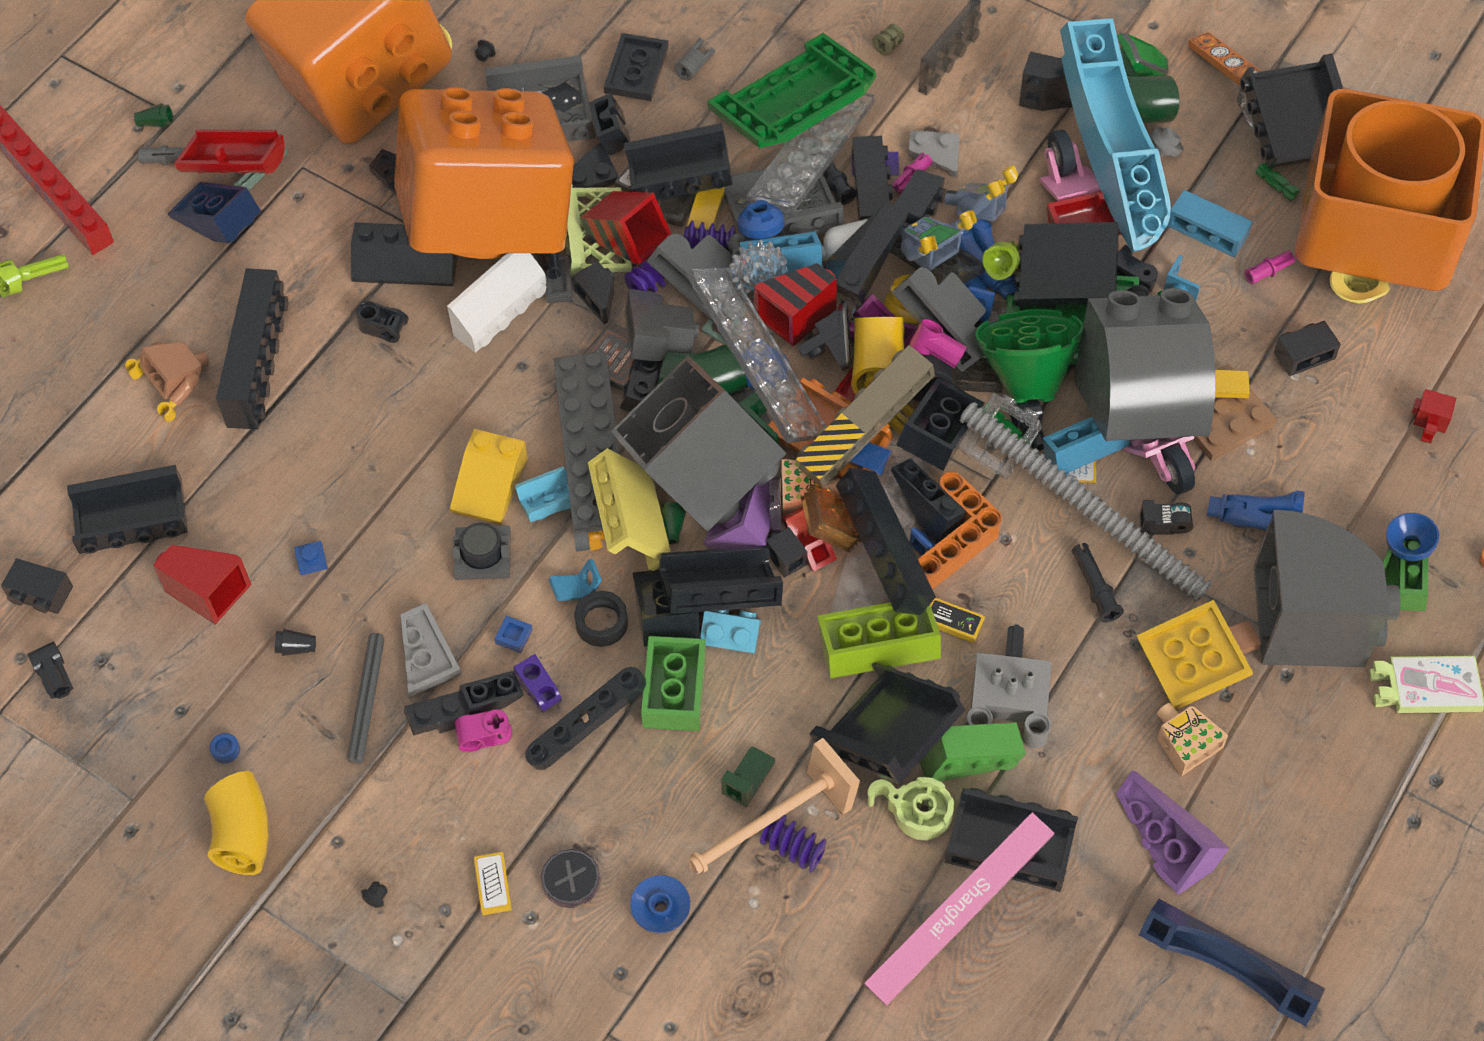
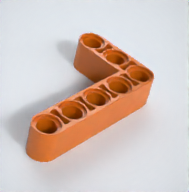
M956 472L943 474L940 478L939 486L966 510L962 520L963 524L918 558L923 571L930 570L933 572L930 574L925 573L932 590L995 541L1000 533L1001 513ZM985 523H990L993 526H986ZM964 539H971V540H973V541H972V542H968V541H965ZM949 554L954 557L948 558L943 555Z

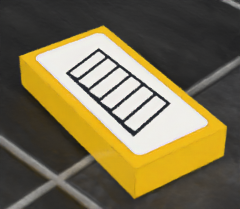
M498 852L474 857L482 916L511 911L512 906L504 853Z

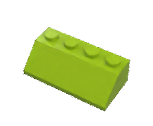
M890 602L817 615L824 659L830 679L875 671L872 666L874 662L884 666L897 667L941 659V634L930 605L921 615L894 612Z

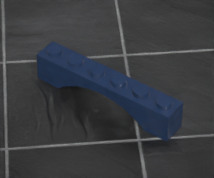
M1158 899L1152 907L1139 933V936L1165 950L1194 957L1227 972L1255 990L1278 1012L1305 1027L1309 1023L1325 990L1324 987L1161 899Z

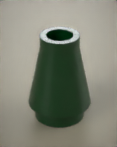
M160 103L148 109L135 112V124L137 127L167 128L168 125L173 123L172 109L169 105Z
M666 502L662 504V509L660 510L669 544H678L686 511L677 502Z

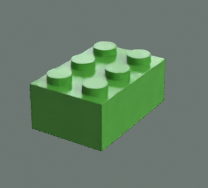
M649 636L645 669L646 686L643 690L641 709L643 728L700 731L706 666V639Z

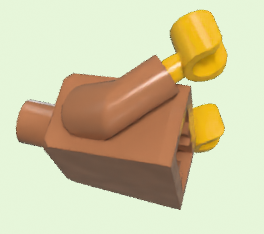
M155 342L151 346L142 348V353L138 356V360H127L125 368L132 379H139L145 373L162 397L170 399L169 402H161L157 406V412L162 416L165 411L169 410L164 415V419L167 422H171L176 417L174 407L176 405L180 406L198 385L201 368L208 366L209 359L204 351L193 354L183 342Z

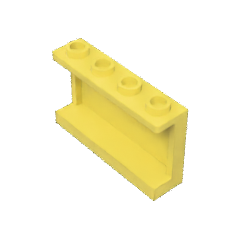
M607 448L588 462L607 549L609 552L617 554L629 546L645 554L648 569L654 571L659 568L660 554L671 552L653 478L639 464Z

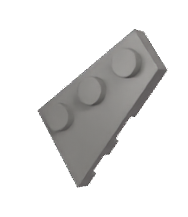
M422 604L400 614L409 697L411 698L461 675L460 667L427 604Z

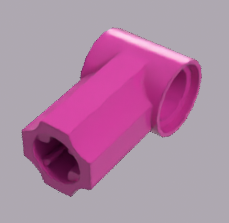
M929 319L921 321L910 341L911 347L917 352L924 355L932 354L953 368L957 366L967 349L966 346L943 333V329L938 323Z

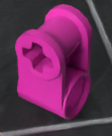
M499 709L475 715H464L455 721L459 750L463 752H474L482 748L503 745L511 739L513 734L507 714Z

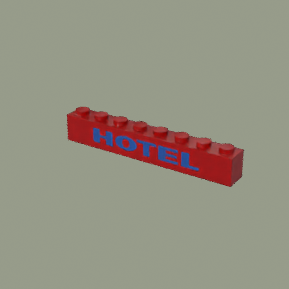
M0 105V151L92 255L113 244L114 240L107 223Z

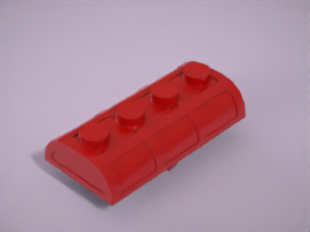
M196 130V134H194L174 164L180 172L270 174L282 162L285 153V142L283 135L278 134L277 130Z
M1101 191L1047 204L1049 224L1115 222ZM1118 228V235H1119V236H1122V234H1121V232H1120V230H1119V228Z

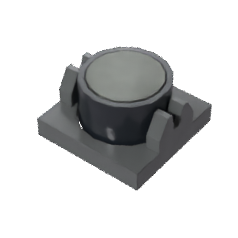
M479 522L468 527H455L454 547L452 548L455 580L510 578V526H492L489 523Z

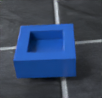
M322 541L294 547L301 575L328 569Z
M506 616L494 638L495 644L521 653L533 630L532 625Z

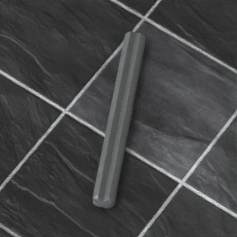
M371 633L368 636L347 754L350 763L361 764L364 761L384 646V636L380 633Z

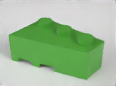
M1407 539L1403 542L1404 547L1409 550H1415L1420 547L1419 542L1415 539ZM1388 547L1383 561L1386 585H1398L1401 597L1400 610L1426 611L1428 598V557L1418 561L1404 560L1393 554Z
M1017 723L951 726L920 761L924 777L943 782L997 770L1013 769L1026 752Z

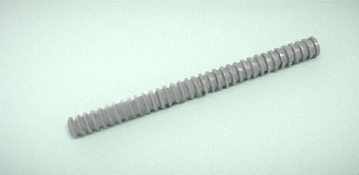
M976 402L971 403L964 410L960 417L961 423L966 422L968 428H974V433L979 432L982 439L987 438V442L989 444L993 443L995 449L1000 448L1002 454H1008V459L1013 458L1016 465L1020 463L1023 470L1026 468L1029 475L1033 473L1035 475L1034 478L1042 480L1041 484H1047L1049 490L1054 489L1057 496L1060 494L1063 501L1067 499L1070 506L1075 505V510H1081L1084 517L1088 515L1091 522L1096 521V526H1102L1104 532L1109 531L1112 538L1115 536L1118 543L1122 541L1125 548L1130 547V552H1136L1139 559L1143 557L1146 564L1151 563L1152 569L1157 568L1160 575L1164 573L1167 580H1173V585L1178 584L1181 591L1185 589L1188 596H1194V601L1200 600L1210 588V580L1206 582L1203 579V575L1198 576L1195 569L1193 571L1189 569V564L1184 565L1181 558L1177 560L1174 553L1172 555L1169 554L1168 548L1163 549L1162 544H1156L1153 537L1151 539L1148 538V533H1142L1140 527L1135 528L1132 521L1130 523L1127 522V517L1124 516L1122 518L1119 511L1114 512L1112 506H1106V501L1101 502L1098 495H1092L1093 491L1085 490V485L1080 486L1077 479L1075 481L1072 480V475L1069 474L1067 476L1064 469L1059 470L1057 464H1051L1052 460H1046L1043 453L1039 455L1036 448H1031V444H1025L1023 438L1018 439V434L1010 433V428L1005 429L1002 422L1000 424L997 423L998 419L995 417L992 419L989 412L984 413V409L982 407L978 408Z

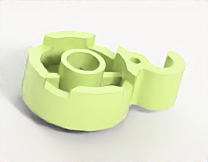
M919 777L916 781L909 782L906 786L903 785L900 789H896L891 782L880 779L874 781L868 788V806L872 807L874 805L876 796H885L888 799V810L894 814L898 827L906 835L916 840L938 838L947 831L952 822L954 800L945 789V785L938 780ZM921 805L928 806V812L920 811Z

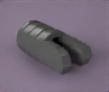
M699 38L674 65L676 74L686 81L691 80L715 53L712 47L704 53V56L698 51L704 42L702 38Z

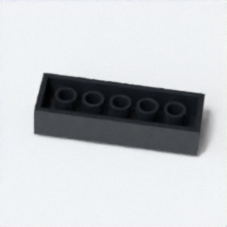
M250 268L245 270L216 396L227 428L258 430L260 419L263 420L265 417L264 401L265 397L268 398L270 394L269 377L274 375V354L279 352L278 336L279 333L283 332L284 311L287 312L289 305L288 296L284 295V283L280 281L277 270Z

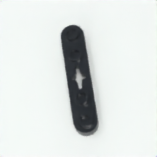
M626 667L534 740L528 746L525 753L527 762L537 770L547 769L644 690L646 678L643 673L636 667ZM585 714H587L589 720L586 723L582 718Z

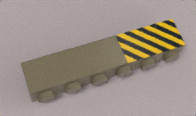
M910 345L904 351H898L892 358V363L885 370H879L874 376L873 382L867 388L859 390L854 397V401L848 407H843L837 413L835 420L829 426H824L818 432L817 438L810 445L804 446L798 453L796 460L799 469L822 489L935 376L933 364Z

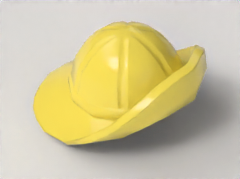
M1333 271L1330 274L1332 290L1342 299L1353 303L1363 304L1387 294L1390 290L1388 282Z

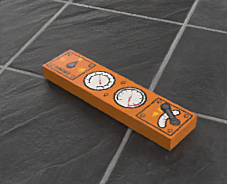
M1210 32L1193 37L1188 41L1189 48L1239 86L1240 79L1248 67H1252L1253 73L1262 72Z

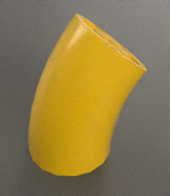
M904 317L854 318V358L851 386L855 394L862 388H867L873 382L876 373L881 369L885 370L892 363V358L898 351H904Z
M242 771L218 781L204 796L203 800L211 820V841L207 855L209 860L226 871L240 875H256L261 872L267 854L269 821L264 797L253 772Z

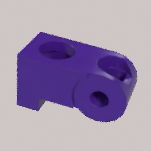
M536 654L513 667L519 685H522L542 713L562 701L556 685Z

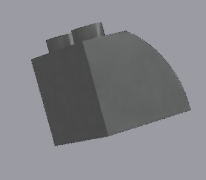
M1169 288L1163 290L1160 296H1138L1130 291L1118 290L1111 292L1108 298H1088L1083 325L1084 334L1080 342L1074 382L1105 441L1210 436L1215 402L1214 348L1210 324L1193 296L1185 290Z
M689 355L611 431L644 471L707 532L716 523L724 524L731 520L740 508V499L754 485L760 486L769 482L778 472L779 461L787 454Z
M1273 510L1254 563L1262 665L1365 667L1374 646L1384 647L1386 644L1387 620H1397L1399 617L1401 597L1398 585H1386L1384 562L1367 544L1351 532L1337 524L1310 514Z

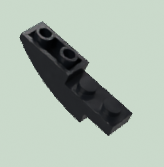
M509 671L462 684L457 692L407 705L404 707V714L413 736L438 729L441 734L456 729L455 721L459 717L491 710H501L523 697V691L514 671Z

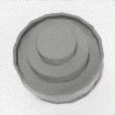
M1156 126L1150 133L1152 143L1155 149L1159 150L1160 157H1170L1171 155L1178 157L1184 150L1180 142L1182 140L1181 137L1171 128L1166 127L1164 129Z

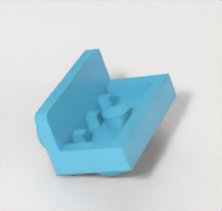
M564 466L515 485L520 506L530 523L536 520H543L551 514L571 508L567 471Z
M729 610L704 611L700 639H706L707 646L756 653L762 619L756 618L757 613L740 610L739 615L731 614Z

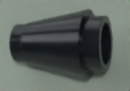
M285 628L283 631H276L275 653H282V656L315 652L316 635Z

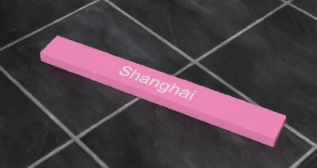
M1031 813L864 983L865 986L887 1006L1054 836V832L1034 813Z

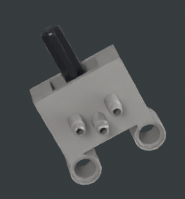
M1014 624V626H1009L1007 630L1005 656L977 653L971 709L968 711L965 725H974L973 722L975 721L992 724L993 719L1024 722L1022 733L1024 743L1031 748H1041L1047 743L1051 727L1050 720L1047 717L1051 661L1022 658L1024 628ZM1038 728L1042 733H1034L1030 729Z

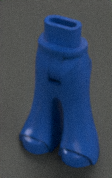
M978 220L969 230L962 232L958 253L973 265L984 285L993 289L994 293H1000L1002 298L1007 300V295L1014 296L1015 291H1019V288L1016 287V278L1012 274L1006 279L995 280L986 272L982 261L983 254L995 242L992 224L987 220Z
M1297 490L1286 495L1274 497L1239 494L1227 496L1223 494L1222 498L1210 496L1207 516L1219 517L1220 522L1233 525V527H1249L1266 531L1273 510L1302 513L1305 492Z

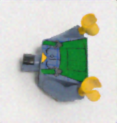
M1011 165L1002 170L1004 176L1002 180L997 179L990 184L966 183L959 191L947 190L945 204L957 206L958 216L966 211L973 210L977 219L995 221L1006 210L1007 184L1014 183L1017 180L1018 172L1015 166Z
M969 210L960 214V220L958 219L950 224L942 223L929 217H923L913 224L905 222L899 233L902 236L901 252L906 256L907 260L914 261L921 267L932 270L959 252L962 232L969 230L973 224L977 223L974 211Z

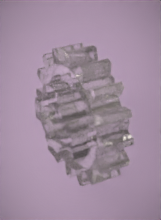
M759 240L757 246L749 242L748 249L739 248L740 256H732L734 263L730 264L732 272L730 274L738 290L743 288L745 294L748 295L751 290L754 291V286L758 283L788 272L785 256L779 247L774 249L772 242H769L766 246H764L762 240Z

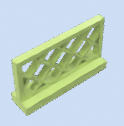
M571 186L565 242L566 255H570L571 278L592 265L586 264L585 261L590 254L599 259V263L604 268H609L611 272H631V261L623 258L625 263L616 264L610 260L616 253L610 251L604 256L596 250L600 246L599 244L594 243L590 246L583 241L587 233L580 220V217L602 201L605 196H608L613 191H621V188H572ZM577 197H587L592 201L585 206L577 200Z

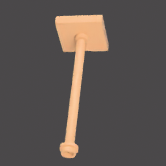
M822 738L813 745L807 774L812 778L813 783L702 854L698 852L692 853L690 858L687 859V864L694 874L705 873L708 870L707 864L821 791L827 795L840 813L844 815L852 809L860 780Z

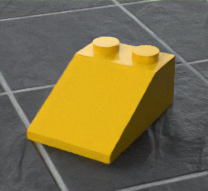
M474 429L464 452L450 505V512L501 525L515 492V485L518 484L528 459L525 441Z

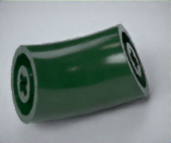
M1127 75L1129 86L1143 123H1170L1174 121L1178 114L1180 97L1177 84L1171 76Z
M721 345L714 349L697 353L668 351L665 355L658 381L659 384L689 355L730 396L746 390L748 387L743 367L734 352L727 345Z

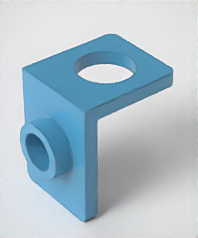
M1179 255L1167 274L1164 290L1169 288L1182 289L1189 292L1197 301L1200 286L1177 276L1183 256Z
M588 559L578 575L551 576L549 578V583L557 601L581 600L584 596L595 592L602 581L593 559ZM589 570L591 571L593 577L591 585L588 583L587 579Z

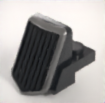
M845 300L838 304L837 311L815 323L820 332L818 335L798 346L803 357L807 358L809 356L814 359L826 352L824 347L828 345L843 371L847 370L853 360L851 361L848 301Z

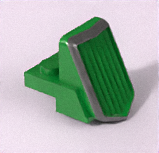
M1127 33L1117 35L1126 75L1159 76L1169 73L1168 59L1154 45Z

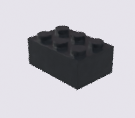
M938 377L905 423L896 445L944 471L972 429V427H967L966 422H960L962 413L973 402L977 403L978 408H983L985 402Z

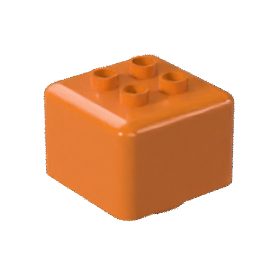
M256 0L249 7L245 16L247 26L286 90L344 144H353L361 140L399 107V100L403 93L412 89H421L449 64L452 57L451 47L428 0Z
M450 87L444 90L412 89L402 94L399 100L394 186L409 245L414 250L423 253H452L469 258L494 259L502 258L507 253H557L565 248L574 158L552 101L547 95L535 91H519L510 88L488 91L467 90L459 87Z
M1337 89L1333 91L1327 101L1308 168L1295 245V255L1299 262L1312 268L1429 291L1445 289L1451 283L1477 216L1484 154V119L1470 111L1351 89Z

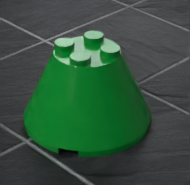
M1032 309L999 315V320L991 324L987 320L977 328L975 335L978 346L1006 392L1012 397L1014 403H1024L1027 400L1036 399L1048 402L1055 399V394L1063 383L1084 334V326L1082 321L1074 315L1069 319L1062 317L1061 311Z

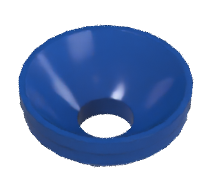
M758 200L755 203L748 204L738 215L737 224L738 230L744 236L764 239L781 232L784 228L785 220L783 212L778 207L768 203V201Z
M1405 513L1395 517L1389 523L1386 530V541L1391 552L1397 557L1409 561H1418L1429 557L1435 551L1439 542V530L1434 521L1429 517L1419 513ZM1407 539H1415L1419 542L1420 547L1415 550H1409L1404 547L1403 542Z

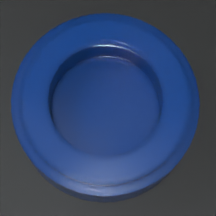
M219 734L210 743V752L219 763H230L240 753L238 740L232 734Z

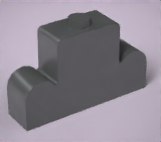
M671 234L656 248L647 260L653 268L723 331L732 323L739 311L743 310L748 304L747 294L741 288L732 286L742 275L741 268L734 265L732 254L711 235H707L699 244L691 249L685 237L679 234Z
M921 267L892 291L919 324L923 319L932 320L942 327L943 333L967 347L957 364L961 372L979 360L983 355L976 342L975 333L977 328L974 327V324L982 317L986 309L955 273L951 272L937 283L933 273Z
M629 289L625 307V318L631 359L663 361L667 351L692 353L694 339H697L699 324L695 323L692 308L663 304V296L655 292Z

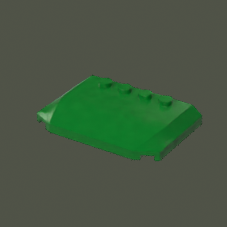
M821 33L804 43L805 52L731 95L726 89L707 101L708 109L758 148L785 143L865 95L876 79V70L825 33Z

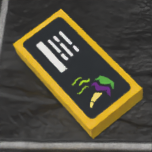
M935 598L930 606L939 630L975 644L984 624L985 616Z

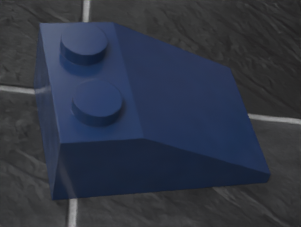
M199 182L167 214L170 218L212 241L230 243L238 238L239 233L246 226L253 223L261 210L246 187Z

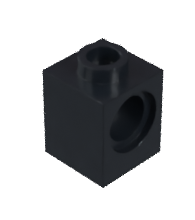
M790 527L782 532L777 531L766 540V546L770 550L769 558L784 578L807 565L808 551Z

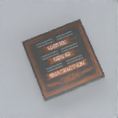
M607 328L588 353L606 351L610 385L624 392L633 361L630 354L629 340L627 337Z

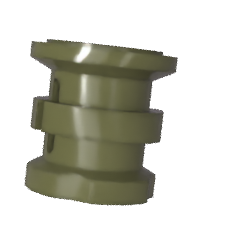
M890 24L879 34L877 33L873 36L872 43L880 54L887 56L898 44L904 41L905 35L896 24Z

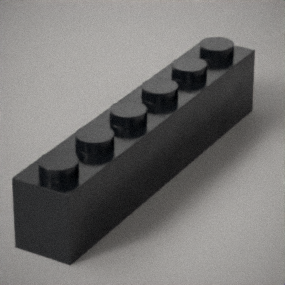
M850 467L836 484V488L894 612L921 615L936 598L932 587L876 472Z

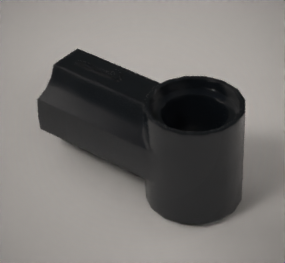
M53 641L27 653L37 675H40L50 698L61 699L68 696L74 688L63 666L65 662L55 642Z

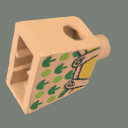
M781 459L783 517L803 506L809 507L811 513L826 510V495H840L836 488V484L840 479H832L822 489L799 469L796 460Z
M1168 703L1157 712L1159 718L1165 723L1160 727L1157 737L1158 741L1180 776H1183L1224 748L1228 735L1197 708L1190 706L1179 714Z

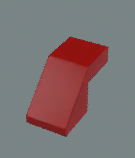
M803 506L782 517L785 528L790 527L808 551L807 565L811 571L814 572L837 560L828 536L818 531L809 507Z

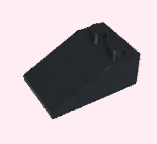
M1030 51L1023 71L1019 106L1040 111L1073 107L1061 58Z
M659 570L632 573L644 647H648L649 636L700 639L698 612L670 613L659 579Z

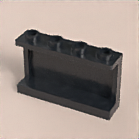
M722 123L624 143L630 174V192L654 193L656 200H662L733 185L727 142Z
M176 465L67 485L68 496L73 507L75 529L72 541L79 554H91L98 550L121 548L125 545L139 542L148 543L154 539L173 538L180 534L188 533L182 478Z
M755 546L661 553L659 557V579L670 613L781 606L783 580L781 576L774 577L769 564V547Z
M963 788L946 851L945 863L976 870L1031 813H1034L1054 832V836L1011 880L1061 892L1078 817L1066 810L1058 809L1054 811L1043 808L1038 803H1022L1014 801L1013 798L1006 795L994 796L986 794L978 788Z

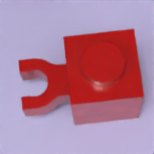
M1424 389L1421 399L1415 398L1411 413L1416 414L1413 425L1424 427L1421 441L1432 443L1436 431L1446 432L1452 419L1456 397Z

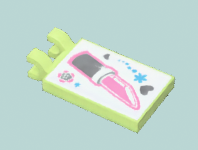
M1475 656L1390 657L1388 663L1385 661H1374V668L1369 670L1370 681L1390 680L1391 687H1378V694L1373 696L1375 707L1396 705L1397 713L1483 712L1484 697Z

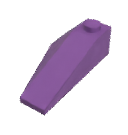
M770 481L764 485H754L740 499V508L736 515L724 524L716 523L707 532L704 540V545L707 548L725 549L766 545L771 526Z
M1131 771L1116 794L1131 823L1136 825L1143 838L1141 840L1143 847L1149 850L1155 862L1153 866L1157 874L1177 894H1181L1213 872L1229 850L1208 827L1136 771Z

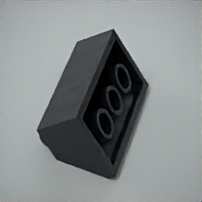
M354 223L351 239L352 282L453 286L458 255L452 253H423L414 250L409 245L405 225Z

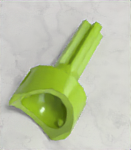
M1014 240L1008 243L1003 241L996 242L984 252L983 265L986 272L993 279L1003 280L1015 272L1020 261L1019 243L1015 244Z
M62 254L18 268L11 259L0 262V296L7 297L22 292V281L68 268L66 256Z

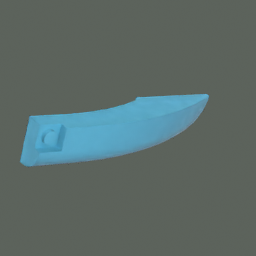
M1113 18L1067 22L1060 29L1065 52L1061 59L1079 131L1107 206L1115 222H1118V228L1131 252H1137L1151 246L1159 239L1167 227L1170 218V198L1159 150L1155 149L1146 131L1132 95Z

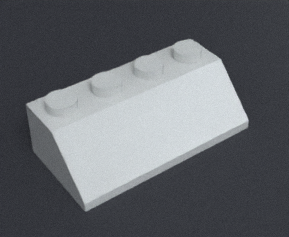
M507 253L447 306L453 336L475 353L482 347L487 346L498 332L505 330L517 315L524 313L535 299L544 295L546 291V276L531 253Z

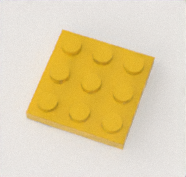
M1214 600L1136 635L1169 702L1175 710L1253 675L1251 667Z

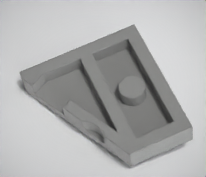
M911 130L908 156L916 159L922 152L925 155L928 154L933 161L931 167L936 169L939 166L949 171V176L957 177L960 134Z

